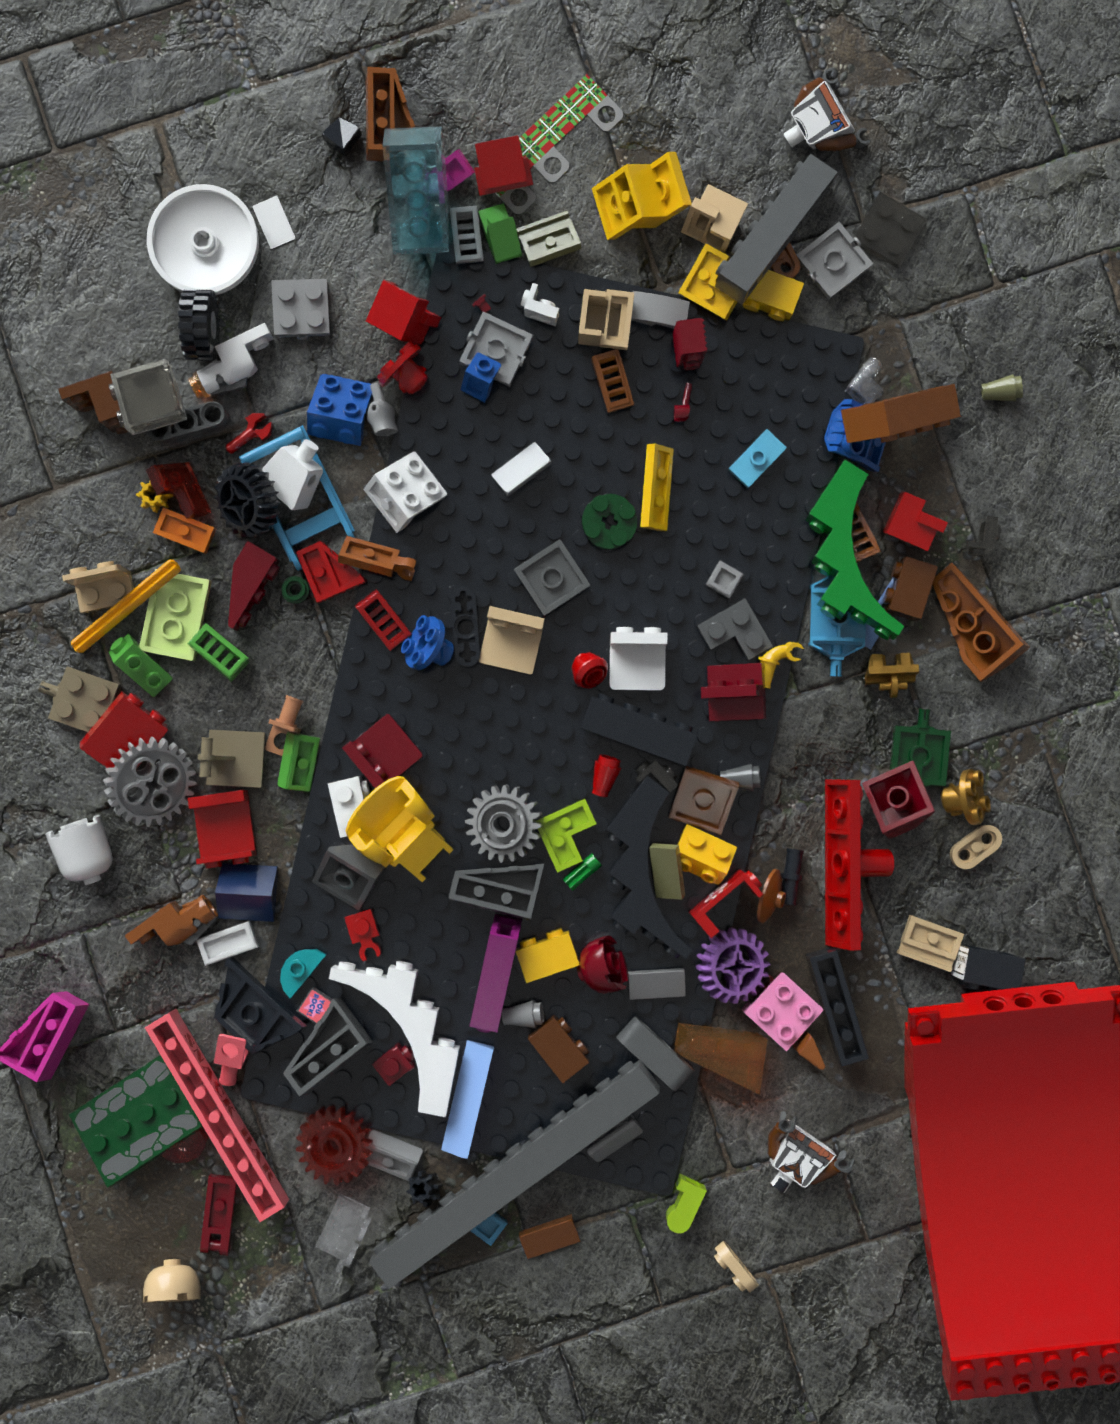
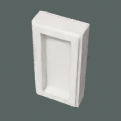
M251 921L196 940L205 966L259 947Z

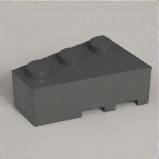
M544 864L455 871L448 899L450 902L530 921Z
M333 998L320 1021L316 1023L314 1030L306 1042L302 1044L283 1074L299 1097L308 1095L374 1042L342 998Z

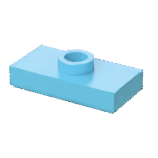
M766 429L728 470L748 489L787 447Z

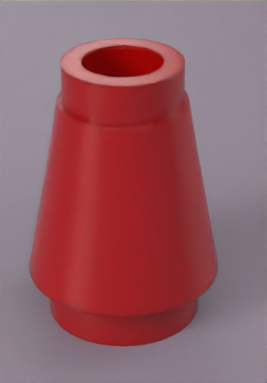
M599 755L598 760H595L593 794L608 797L622 769L620 767L621 760L608 755Z

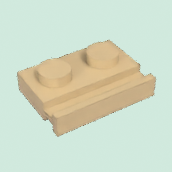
M909 915L899 949H897L896 953L951 972L964 934Z

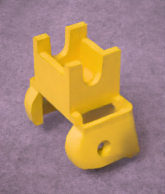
M401 776L388 779L375 788L355 809L345 830L352 844L365 857L378 864H382L385 868L389 864L396 867L400 863L421 882L426 879L421 871L443 848L449 854L453 851L452 847L433 828L435 825L431 820L435 815L410 783Z

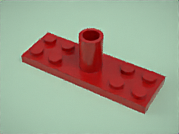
M825 779V945L850 951L861 950V942L863 940L861 928V914L863 912L861 877L891 876L894 871V857L889 849H861L860 830L863 826V818L860 814V802L863 798V790L860 786V780Z

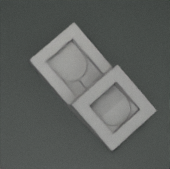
M633 291L632 321L650 326L658 324L675 329L676 321L687 320L689 301Z

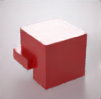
M519 135L475 144L479 167H475L474 170L480 196L533 185L529 159L522 156Z
M383 280L366 322L401 341H411L421 345L429 326L438 327L442 317L426 309L429 301L406 292L393 282Z
M901 491L883 532L928 551L936 532L943 533L948 522L922 512L926 500Z

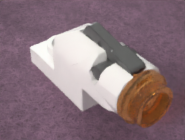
M265 323L215 346L221 360L215 359V361H212L204 368L194 372V376L188 378L198 399L203 396L205 398L209 396L215 397L247 386L248 378L258 371L250 350H261L269 345V341L274 339Z

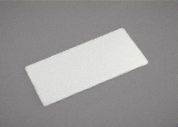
M277 196L252 206L271 249L295 239V235Z

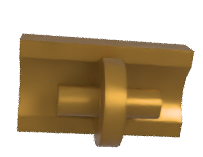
M910 653L896 654L894 658L895 665L886 666L885 655L872 654L870 655L868 669L864 677L865 685L879 684V691L888 690L890 698H897L898 690H907V683H915L916 674H919V665L913 663Z

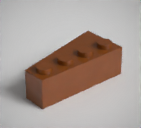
M955 384L930 388L841 410L847 443L880 438L881 443L897 440V434L899 438L915 435L916 432L933 430V425L934 428L951 425L950 419L961 417Z

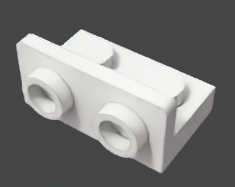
M362 776L328 783L340 838L347 836L345 830L349 819L355 809L370 794L367 780L362 781Z

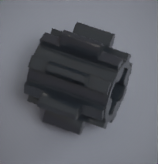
M426 1170L418 1172V1177L408 1179L410 1181V1189L406 1192L411 1194L413 1204L420 1202L423 1203L424 1207L432 1204V1200L441 1198L439 1190L443 1184L438 1182L437 1173L427 1174Z

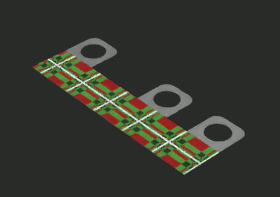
M587 74L519 138L523 158L528 157L530 168L534 166L549 182L557 181L569 169V162L559 153L554 145L586 115L603 131L611 130L623 118V111ZM603 106H610L615 111V119L610 123H603L598 118V111ZM550 157L558 158L561 162V170L556 174H549L544 169V162ZM528 186L495 193L515 214L523 213L536 199L535 193ZM516 189H522L528 195V200L523 206H515L510 200L511 193Z

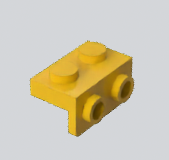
M688 824L684 827L677 844L680 849L682 871L701 877L703 881L720 885L727 875L737 849L736 846Z

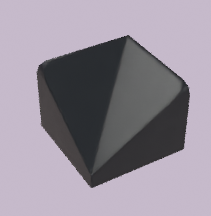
M340 117L322 133L324 141L345 156L362 135L359 127Z

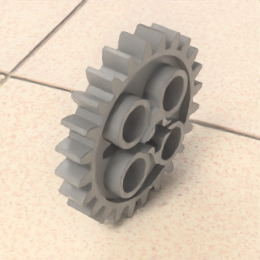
M154 737L150 738L148 744L142 738H139V746L137 747L129 742L128 752L119 749L121 758L110 759L115 767L105 769L111 776L103 779L105 785L109 786V788L104 790L106 796L111 797L108 799L109 805L111 807L115 806V813L117 815L123 814L122 817L126 822L132 818L136 826L140 824L142 819L147 827H150L152 819H155L158 825H161L162 817L164 816L171 821V812L175 811L181 814V810L178 807L180 804L188 806L185 796L194 795V792L188 788L189 786L196 785V781L190 777L196 774V771L189 767L193 762L189 757L185 758L187 753L183 749L178 750V746L174 742L168 746L165 738H162L159 744ZM147 761L145 768L136 770L140 762ZM173 768L169 776L162 777L166 769ZM138 787L134 795L127 796L129 789ZM161 793L164 794L160 801L153 802L155 796Z

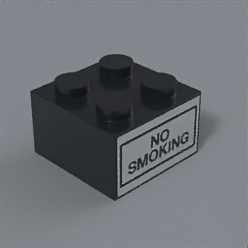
M961 944L956 960L953 962L951 976L959 979L958 984L975 990H982L983 986H986V989L991 991L1020 988L1026 959L1010 953Z

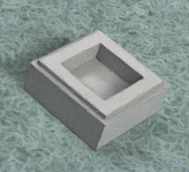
M719 561L706 586L729 599L744 574Z

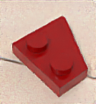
M322 541L296 552L317 603L326 601L367 582L366 578L352 566L338 563V554Z

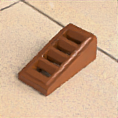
M615 349L593 356L592 365L607 413L634 406L619 350ZM611 361L615 362V365L601 369V364ZM618 372L619 376L604 380L603 376ZM618 383L622 384L620 388L611 391L607 390L608 386ZM625 394L626 398L614 402L610 401V397Z
M856 503L853 512L856 518L853 519L852 525L858 523L860 528L852 531V537L861 533L864 535L863 539L853 542L856 562H860L880 553L881 550ZM867 543L869 548L857 552L856 547Z

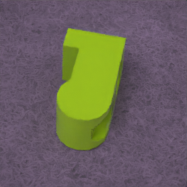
M679 1174L675 1182L676 1189L680 1192L675 1203L669 1206L666 1211V1221L669 1229L678 1234L684 1233L690 1228L707 1192L704 1184L682 1174Z

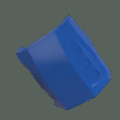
M844 399L831 414L824 436L829 452L837 453L852 460L869 471L879 472V463L886 442L881 443L880 438L847 443L841 410L858 407L863 404L853 399Z

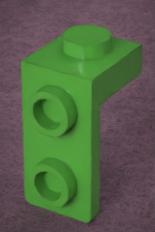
M129 633L124 638H118L112 644L109 654L113 663L152 697H155L172 680L171 675L149 657Z

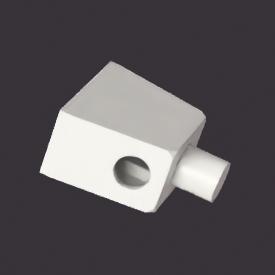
M307 439L302 442L300 447L296 445L281 447L262 468L263 472H269V480L275 481L273 485L274 490L279 492L276 496L291 510L308 508L323 473L322 467L313 460L319 448L315 443Z

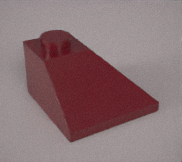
M914 761L862 783L880 829L889 839L915 829L936 812Z

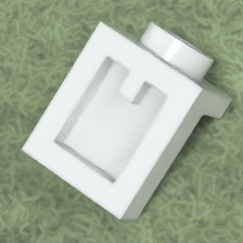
M532 283L530 291L525 290L521 301V306L524 307V316L556 326L559 318V308L555 307L556 305L553 302L545 299L536 301L538 284Z

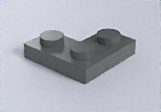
M746 598L696 626L710 650L733 637L736 639L747 660L773 647Z

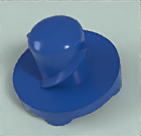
M422 615L417 620L416 627L410 638L405 639L401 647V652L405 654V660L409 667L415 670H422L432 662L442 666L452 658L454 645L451 641L444 638L445 627L440 619Z

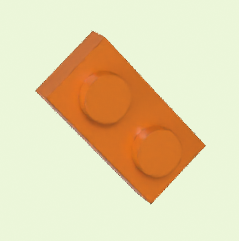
M163 507L153 533L206 554L216 528Z

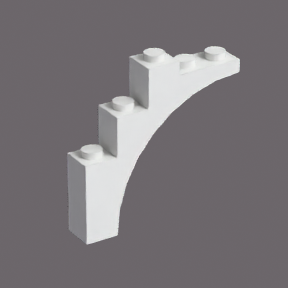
M396 961V965L391 964L387 975L383 974L382 969L367 967L366 971L355 969L356 964L349 962H339V965L331 967L329 979L350 985L371 996L387 1009L401 1026L412 1047L418 1067L420 1085L418 1112L446 1117L460 1046L454 1045L455 1041L447 1038H438V1041H433L439 1008L433 1007L434 1002L418 999L417 1003L412 1002L418 969H413V964Z

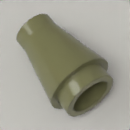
M1014 374L986 384H981L983 401L1016 402V399L1023 398L1021 376L1014 377Z

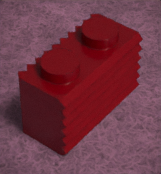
M696 318L676 321L673 341L677 367H684V370H693L700 368V364L704 361L708 350L706 347L707 342L705 341L704 319Z

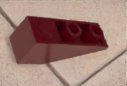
M249 541L246 542L233 564L228 626L236 631L248 624L252 616L249 613L254 604L258 605L266 593L264 587L269 580L273 581L280 570L278 566L280 563L279 559Z

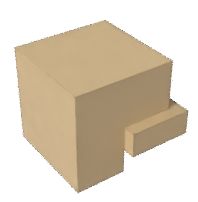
M708 184L701 199L694 198L681 233L725 253L740 224L748 203Z
M584 289L578 344L627 350L634 292L609 289L605 292Z

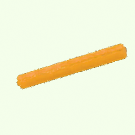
M168 560L71 641V646L77 653L85 652L181 571L178 563L175 560Z

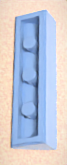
M467 1040L441 1148L445 1152L464 1159H468L494 1046Z

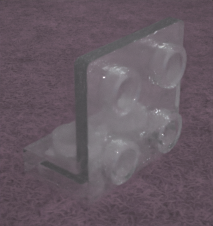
M341 1193L315 1246L340 1259L335 1269V1272L338 1273L341 1272L343 1266L349 1268L359 1246V1243L355 1241H362L372 1219L367 1217L370 1207Z

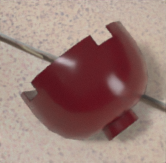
M604 936L589 942L582 950L579 966H577L580 980L585 981L587 986L595 992L602 994L626 989L627 986L623 985V982L628 981V971L622 951L616 952L613 945L617 944V942L611 936Z

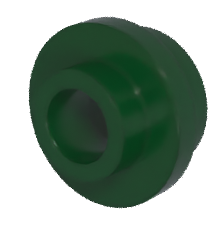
M292 576L284 581L281 592L285 600L293 604H299L307 599L309 585L303 578ZM295 585L300 586L301 589L298 595L291 593V589Z

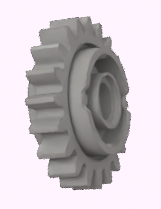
M496 785L491 788L492 795L487 790L481 792L483 800L480 798L473 799L477 808H469L467 811L474 817L465 820V823L473 825V829L467 831L466 834L476 836L471 845L480 843L481 847L478 853L482 854L488 850L489 860L494 859L498 854L501 863L506 860L507 855L511 861L517 860L516 852L522 857L526 856L527 851L525 847L528 849L536 847L531 839L541 838V835L535 832V829L543 827V824L536 822L535 818L541 816L542 812H533L532 809L537 805V801L527 803L530 794L525 793L520 797V787H515L510 793L509 785H503L501 792ZM501 816H505L510 822V827L507 831L499 827L498 821Z

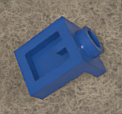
M479 352L476 353L465 371L461 391L485 403L490 395L494 378L499 372L501 364Z

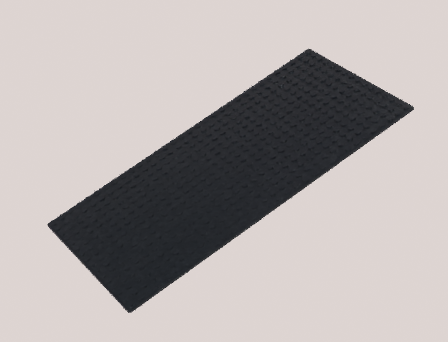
M441 242L438 245L426 300L429 303L426 309L442 318L438 327L429 326L422 344H418L421 350L413 359L418 366L426 368L425 373L428 379L425 385L416 393L409 394L406 392L403 394L396 424L398 432L394 433L387 467L408 454L416 452L447 492V495L439 502L414 516L409 524L398 533H396L378 508L376 510L369 542L400 550V557L415 559V573L412 580H405L395 571L392 577L362 570L361 575L366 578L367 582L358 587L265 985L307 1027L305 1030L259 1053L252 1054L250 1052L240 1094L243 1098L443 1144L467 1040L494 1046L470 1151L505 1158L507 1156L505 1153L517 1143L523 1145L530 1140L528 1136L538 1127L545 1129L552 1124L550 1120L562 1110L567 1113L574 1108L573 1103L584 1094H587L589 1097L597 1091L595 1087L601 1081L608 1077L610 1080L614 1079L619 1075L618 1070L629 1061H632L634 1064L639 1060L616 1037L632 1018L636 1016L678 1053L695 1071L675 1092L645 1065L660 1085V1094L631 1114L635 1117L643 1132L600 1162H596L589 1156L586 1146L555 1170L669 1196L672 1194L716 1002V999L710 996V991L707 992L702 988L704 982L699 981L697 978L702 971L697 970L695 967L697 964L702 963V960L697 958V954L701 953L704 955L705 949L702 948L701 944L710 945L711 942L708 934L692 917L689 911L719 885L707 883L695 874L682 871L685 888L684 898L682 900L656 898L650 849L648 848V873L654 899L666 922L693 951L687 959L681 955L677 959L664 949L666 944L660 939L654 942L642 933L644 927L640 926L635 934L630 931L624 934L613 925L615 920L611 917V914L630 889L626 887L623 891L610 881L613 876L609 874V871L628 845L624 843L620 847L609 839L608 836L611 832L606 828L643 778L648 776L670 792L657 813L650 834L649 847L653 843L677 845L686 823L670 819L669 813L686 766L580 729L591 697L597 698L600 693L614 698L613 704L624 707L625 703L641 708L639 713L650 717L652 712L666 717L665 723L676 726L677 722L693 727L692 733L698 735L687 763L689 767L720 776V771L748 764L760 766L761 788H755L754 791L738 789L722 835L695 827L737 847L728 873L720 885L738 869L745 872L792 661L786 658L779 660L780 665H776L770 685L771 688H765L766 719L709 721V700L701 698V687H708L707 666L760 663L758 657H762L772 648L785 645L788 642L797 643L814 564L811 562L817 554L821 534L812 530L809 527L810 523L805 520L835 474L839 454L828 451L824 436L833 410L844 399H852L864 340L859 336L789 320L777 321L767 315L736 308L732 310L728 319L725 320L683 296L543 264L530 267L528 261L516 258L496 264L492 253L482 251V262L456 264L454 244ZM476 249L460 251L461 256L477 254ZM532 283L538 284L536 301L545 299L553 302L556 305L555 307L559 308V318L556 326L524 316V307L521 306V301L525 290L530 291ZM584 289L605 292L607 289L626 292L637 291L689 301L687 320L704 319L703 324L706 331L705 341L707 342L706 347L708 350L704 361L700 364V368L684 370V367H677L673 328L658 324L650 326L631 320L628 349L618 350L634 406L607 413L592 365V357L615 349L578 344ZM483 294L486 295L484 299L491 307V310L487 312L488 314L533 335V339L525 354L526 359H524L522 367L519 366L510 387L494 380L490 395L485 403L461 391L467 367L459 362L468 344L466 341L470 331H474L483 313L476 306L473 308L472 304L476 301L477 297L480 298ZM611 361L601 364V369L613 366L615 362ZM614 372L603 377L604 380H607L619 375L618 372ZM618 383L608 386L607 390L611 391L620 388L622 384ZM686 383H691L693 386L689 400V418L687 421L676 422L674 421V405H682ZM625 394L610 397V401L614 402L626 398ZM768 429L787 448L747 489L728 469ZM536 442L551 460V465L507 497L491 474L532 443ZM647 444H659L674 449L667 531H656L640 527ZM598 495H620L627 499L635 508L637 516L635 534L627 544L614 550H604L594 546L588 540L582 527L583 512L586 506ZM609 515L607 518L603 517L601 522L605 523L606 529H610L612 525L617 526L618 521L614 520L613 515ZM560 539L591 586L544 616L514 569ZM719 561L744 574L729 599L706 586ZM459 587H468L475 593L477 600L480 653L488 623L489 606L545 618L533 674H525L480 662L473 667H463L455 658V650L452 658L445 665L441 666L432 662L422 670H415L407 665L405 654L401 652L404 641L389 651L355 608V605L377 589L411 634L416 627L419 617L422 615L427 617L433 616L443 622L445 627L444 638L451 641L454 645L451 595ZM462 592L461 597L456 598V602L462 605V612L457 611L456 617L462 614L473 616V610L467 612V602L471 601L472 598L467 597L466 592ZM746 598L773 647L750 660L746 659L734 637L710 650L696 626ZM376 600L373 604L367 607L365 611L369 613L371 610L377 607L380 604V602ZM383 609L380 613L374 616L372 620L376 622L378 619L384 616L387 613V611ZM390 618L387 622L381 625L379 629L383 631L385 628L391 625L394 622V620ZM464 619L458 624V631L462 635H469L474 629L473 622L468 619ZM399 626L386 636L388 640L401 631ZM616 627H632L633 632H644V628L656 627L661 628V633H667L664 689L613 690L610 688V633L616 632ZM475 637L470 640L458 639V644H465V652L460 653V658H465L466 662H471V657L476 655L475 652H471L469 642L475 643ZM795 647L790 651L792 656H794ZM590 652L605 659L608 663V671L605 679L599 685L593 688H580L575 684L572 664L579 654ZM390 714L423 754L422 758L400 776L410 783L435 815L431 820L435 825L433 828L452 847L453 851L449 854L443 848L421 871L426 878L423 882L400 863L396 867L389 864L384 869L361 909L357 910L312 883L329 847L353 845L347 836L340 838L328 783L362 776V781L367 780L370 793L375 789L342 747L350 741H355L382 717ZM600 754L621 760L620 767L622 769L608 797H601L592 793L595 760H598ZM506 784L509 785L510 793L515 787H520V797L525 793H529L527 803L537 801V805L532 810L533 812H542V815L535 818V821L586 799L596 825L571 836L582 860L592 853L603 866L572 891L563 879L582 862L557 873L542 838L531 839L536 847L534 849L525 847L527 855L524 857L516 852L517 860L511 861L507 855L506 860L501 863L498 854L494 859L489 860L488 850L482 854L478 853L481 847L480 843L471 845L476 836L466 834L467 831L473 829V825L465 823V820L474 817L467 810L469 808H477L473 799L480 798L483 800L482 791L487 790L492 795L491 788L497 785L501 792L503 785ZM501 816L498 821L499 827L507 831L510 827V822L508 818ZM544 864L531 920L522 919L516 948L521 947L519 942L535 937L536 941L547 938L546 933L562 928L563 932L569 930L579 960L582 950L589 942L604 936H611L617 942V944L613 945L616 952L622 951L627 971L684 968L685 996L630 1000L629 980L623 982V985L627 986L626 989L612 993H598L588 987L585 981L580 980L577 966L526 983L515 950L503 1008H510L535 1000L536 1003L542 1002L544 1022L554 1014L558 1019L563 1017L572 1028L570 1034L574 1040L578 1041L581 1039L590 1051L587 1054L589 1063L562 1083L528 1040V1035L536 1028L504 1025L502 1013L497 1033L492 1031L484 1033L474 1027H470L491 927L495 914L499 913L450 902L448 897L455 871ZM742 883L705 913L719 930H724L726 933L728 928L733 926ZM372 908L380 935L373 937V940L380 945L382 953L377 957L373 948H367V960L362 961L359 955L361 943L352 944L344 917ZM304 949H318L327 954L292 998H289L283 991L280 981L281 969L286 959L296 951ZM396 961L411 963L413 964V969H418L412 1002L417 1003L418 999L434 1002L433 1007L439 1008L433 1041H438V1038H447L454 1040V1045L460 1046L446 1117L418 1112L420 1085L417 1063L414 1069L405 1073L390 1086L387 1085L373 1067L372 1063L398 1042L403 1047L407 1045L411 1050L412 1047L401 1026L387 1009L366 993L350 985L329 979L331 967L339 965V962H349L356 964L355 969L366 971L367 967L382 969L383 974L387 975L391 964L396 965ZM716 971L717 978L720 982L722 973ZM314 990L330 1002L333 998H342L374 1043L311 1093L299 1097L283 1073L316 1025L315 1021L298 1011L310 992Z

